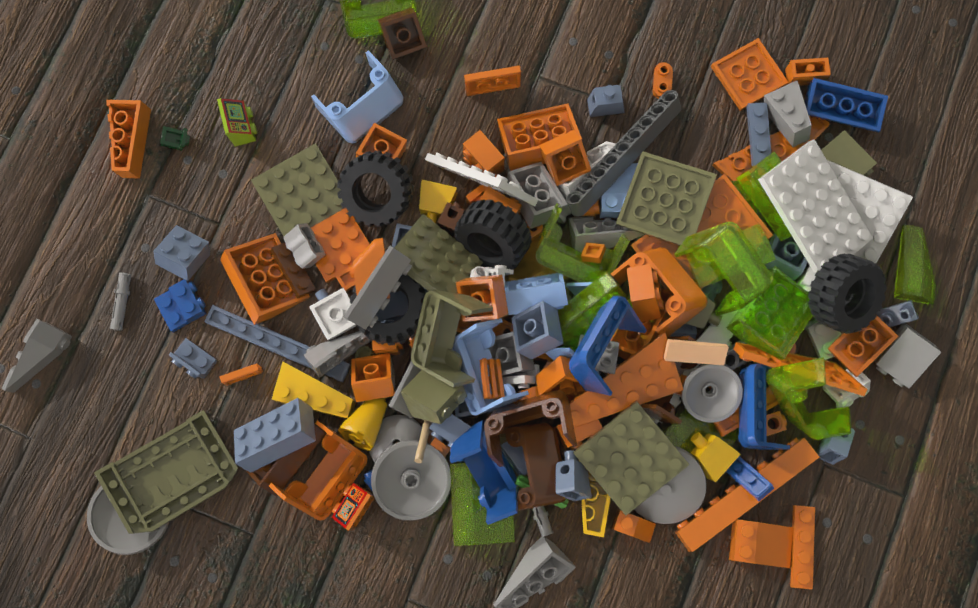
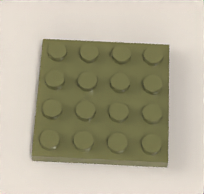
M316 143L251 179L283 237L298 224L307 223L311 228L343 209L341 206L342 198H338V192L341 190L337 188L338 180Z
M642 151L616 225L691 249L717 174Z
M424 214L394 247L411 259L409 264L412 267L407 275L428 291L440 290L457 293L456 282L470 278L471 270L481 266L483 263L477 255L467 251L462 243L456 241V239Z
M637 400L573 451L574 455L625 515L629 514L690 465Z

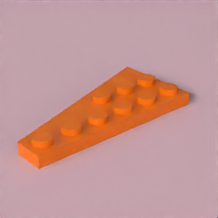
M809 116L811 121L810 140L795 147H792L780 131L770 135L773 168L809 141L816 140L829 127L830 123L825 119ZM749 145L713 163L712 166L722 175L725 174L733 185L754 203Z
M662 332L655 340L646 344L643 349L618 365L615 374L608 373L603 378L604 382L613 392L611 396L585 391L569 402L574 427L623 411L636 400L641 405L684 390L675 361H665L663 358L667 344L665 332Z
M736 342L733 348L739 354V358L744 361L757 362L798 375L808 381L814 380L861 396H865L868 390L836 362Z

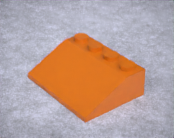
M569 104L497 119L510 171L538 162L546 164L539 145L572 130H575L581 138Z
M276 233L226 249L220 259L254 325L269 320L310 298L309 294L297 299L270 251L271 248L281 244Z

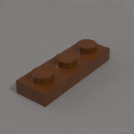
M286 243L272 247L270 251L297 299L314 292L316 288L305 269L296 264L293 252L286 247Z

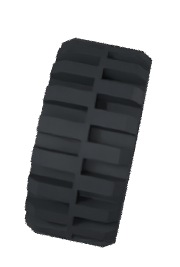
M382 151L366 152L348 163L339 176L341 180L338 181L337 188L341 189L338 192V198H342L343 201L341 206L343 209L346 208L349 211L346 214L350 218L354 216L356 218L355 221L359 224L365 222V226L371 227L373 224H375V227H382L384 224L389 225L394 220H397L412 202L413 195L411 193L414 191V185L410 183L413 180L412 175L407 174L408 167L406 165L402 166L400 164L401 160L398 157L395 159L391 158V153L386 152L382 154ZM366 173L378 174L388 182L391 189V199L387 204H375L364 195L361 180Z
M484 199L473 202L455 226L456 241L462 243L464 248L471 254L479 257V260L483 262L481 267L495 268V265H505L507 269H515L529 250L532 241L531 232L527 228L525 220H522L521 216L512 211V208L509 206L506 207L503 203L494 202L493 200L485 201Z
M844 253L830 258L829 262H825L821 266L820 271L816 272L814 281H811V291L808 292V297L810 298L808 304L811 314L819 323L841 333L850 334L858 332L870 325L869 322L877 317V312L882 308L881 304L885 301L886 297L884 293L887 291V285L884 283L886 281L885 275L876 263L853 254Z
M401 275L398 280L401 284L397 289L407 297L408 310L406 314L394 323H381L377 320L372 328L368 326L366 330L356 325L368 339L382 345L384 343L395 345V343L400 342L402 344L406 342V339L415 337L425 291L423 286L409 275ZM354 286L352 290L354 292V295L350 296L351 304L357 296L356 286Z

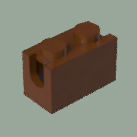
M447 202L437 222L438 226L455 238L456 223L465 213V210L457 203L451 204Z

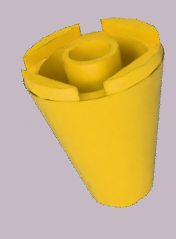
M379 398L365 401L340 425L338 429L339 434L347 441L349 439L354 441V446L370 451L375 445L387 408L386 399Z

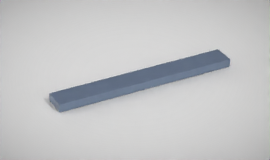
M212 305L204 321L205 323L312 369L304 357L306 350L310 348L309 346L261 325H254L253 322ZM342 361L324 375L343 383L351 365Z

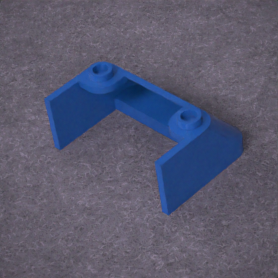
M613 296L599 309L569 361L570 372L586 391L609 396L613 393L595 370V367L617 328L646 333L647 331L625 297Z
M751 364L740 371L738 377L742 384L743 395L739 405L738 440L744 448L760 450L790 449V445L768 443L766 429V376L789 374L788 372L763 364Z
M482 420L475 423L452 443L450 462L464 461L480 487L478 499L481 506L487 509L486 523L489 525L518 513V485L515 483L516 474L503 451V467H499L488 456L484 430L485 421Z

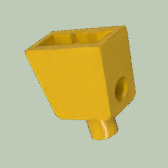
M422 180L419 204L420 214L426 215L436 224L437 218H440L447 202L454 203L457 196V187Z
M697 432L691 437V441L696 447L690 454L700 463L705 477L713 482H717L741 455L715 435L708 433L703 437L700 432Z

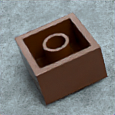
M412 7L377 19L392 59L427 47L416 12Z

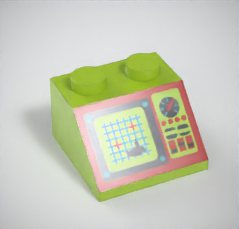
M217 99L225 134L236 147L256 141L255 134H257L255 123L251 121V117H253L251 107H247L242 100Z

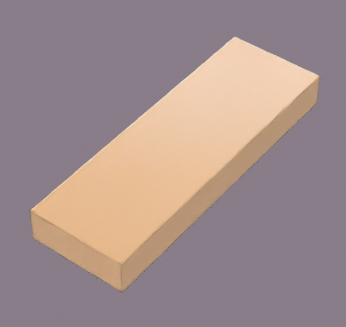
M667 339L663 358L665 361L724 365L729 347L727 344Z

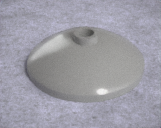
M704 364L695 368L686 377L683 383L682 401L686 410L694 418L709 423L719 422L731 416L739 407L743 395L742 384L737 374L725 365ZM711 386V390L706 392V388Z
M392 415L384 418L375 445L369 451L373 461L376 462L378 457L393 445L395 440L400 442L405 440L419 441L422 426L416 420L405 415Z

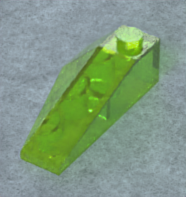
M902 225L894 298L933 305L936 284L923 228Z

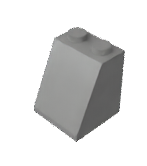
M903 323L895 332L899 337L875 359V363L878 365L876 368L884 375L889 373L893 376L892 380L900 387L905 385L910 388L938 357L941 351L934 343L906 323Z

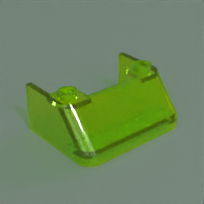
M340 0L346 32L348 36L354 39L382 35L377 19L410 7L414 9L417 15L415 0H390L361 5L360 0Z
M556 203L543 229L535 253L538 263L577 282H593L600 290L604 289L612 276L611 273L616 269L630 242L626 235L622 234L614 250L606 248L601 263L583 262L581 260L582 252L559 242L562 237V229L556 224V221L562 211V207L559 203Z
M725 222L687 236L674 254L676 257L692 252L695 258L701 262L714 261L734 291L729 292L715 312L716 316L744 308L768 290L773 283L771 273L740 227L734 222Z
M824 357L771 368L766 372V383L786 418L810 438L821 440L823 438L851 434L849 406L808 413L802 402L808 396L807 389L826 385Z

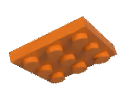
M759 38L711 65L712 70L740 111L747 108L748 103H756L763 99L764 95L789 83Z
M346 208L311 227L316 240L321 244L325 252V256L315 264L326 283L336 279V274L353 265V261L369 245L354 217L350 218L346 214L349 212Z

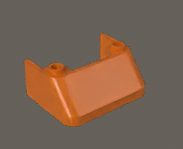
M383 238L374 239L353 261V266H349L350 277L355 279L357 295L386 252Z
M659 247L634 254L614 270L611 275L622 285L628 280L627 268L651 264L654 271H657L658 276L674 294L667 300L665 305L666 311L671 317L655 329L659 335L665 332L668 338L707 306L708 299L666 248Z
M317 420L315 424L327 433L322 440V447L328 453L305 484L301 481H293L285 491L272 483L269 487L285 502L321 521L325 520L332 513L337 502L344 496L343 493L347 486L353 484L366 466L367 456Z

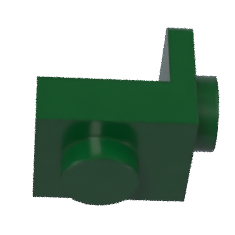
M163 126L159 145L182 151L184 146H188L190 135H187L188 129L178 130Z

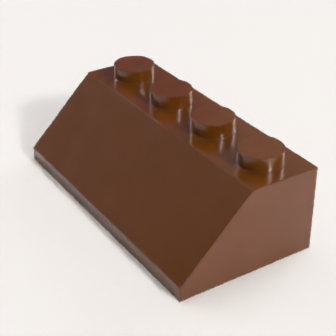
M314 423L316 441L251 473L247 470L245 471L260 487L277 497V494L269 485L272 483L284 489L287 482L297 473L298 468L310 456L316 445L322 441L326 432Z

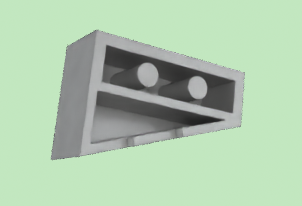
M798 80L764 95V103H767L768 117L792 147L810 140L811 121Z

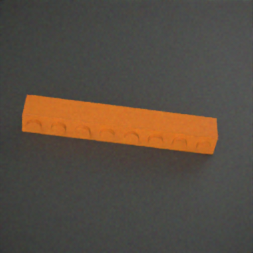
M796 437L787 443V445H790V449L778 450L771 455L773 459L769 462L763 461L756 466L757 472L774 487L763 499L819 458L805 438L797 439ZM732 484L724 490L726 494L722 497L716 496L708 502L710 505L707 508H699L693 514L694 517L691 520L687 521L685 519L677 525L678 529L674 532L687 550L694 552L761 501L754 498L740 484L736 486Z

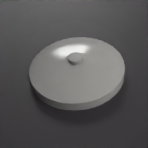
M405 440L391 445L378 457L371 474V487L377 503L386 513L401 520H418L433 514L445 502L451 487L449 465L444 456L434 446L427 443L422 463L414 461L419 443L418 440Z
M676 447L690 465L634 509L643 518L660 524L677 523L693 515L701 506L706 493L704 471L697 459L682 448Z
M102 486L99 487L91 498L87 510V525L93 539L104 549L121 555L136 554L147 550L160 540L169 525L167 523L153 532L129 534Z

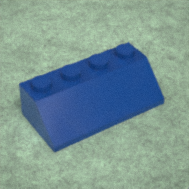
M814 78L807 87L804 103L809 116L879 133L888 96Z

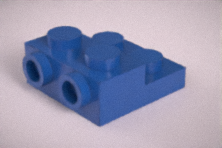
M183 279L169 287V291L154 298L171 332L177 331L206 314L204 310L206 305L201 297H197L195 293L197 288L192 281L189 282Z

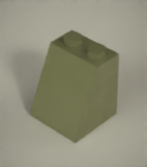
M845 130L821 150L827 160L866 177L874 172L872 167L877 164Z
M423 370L401 391L411 416L437 424H442L449 418L452 412L467 397L463 385L451 387Z

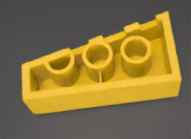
M282 362L272 400L286 404L299 398L311 406L313 411L347 419L353 413L356 404L355 400Z
M588 471L592 498L582 500L583 533L605 538L611 497Z

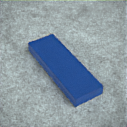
M740 456L725 471L758 501H761L774 489L767 479Z

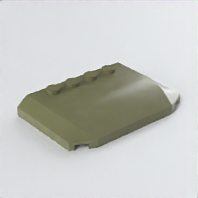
M203 410L188 418L185 423L120 460L111 462L94 472L127 532L134 534L153 532L224 490L238 471V467Z

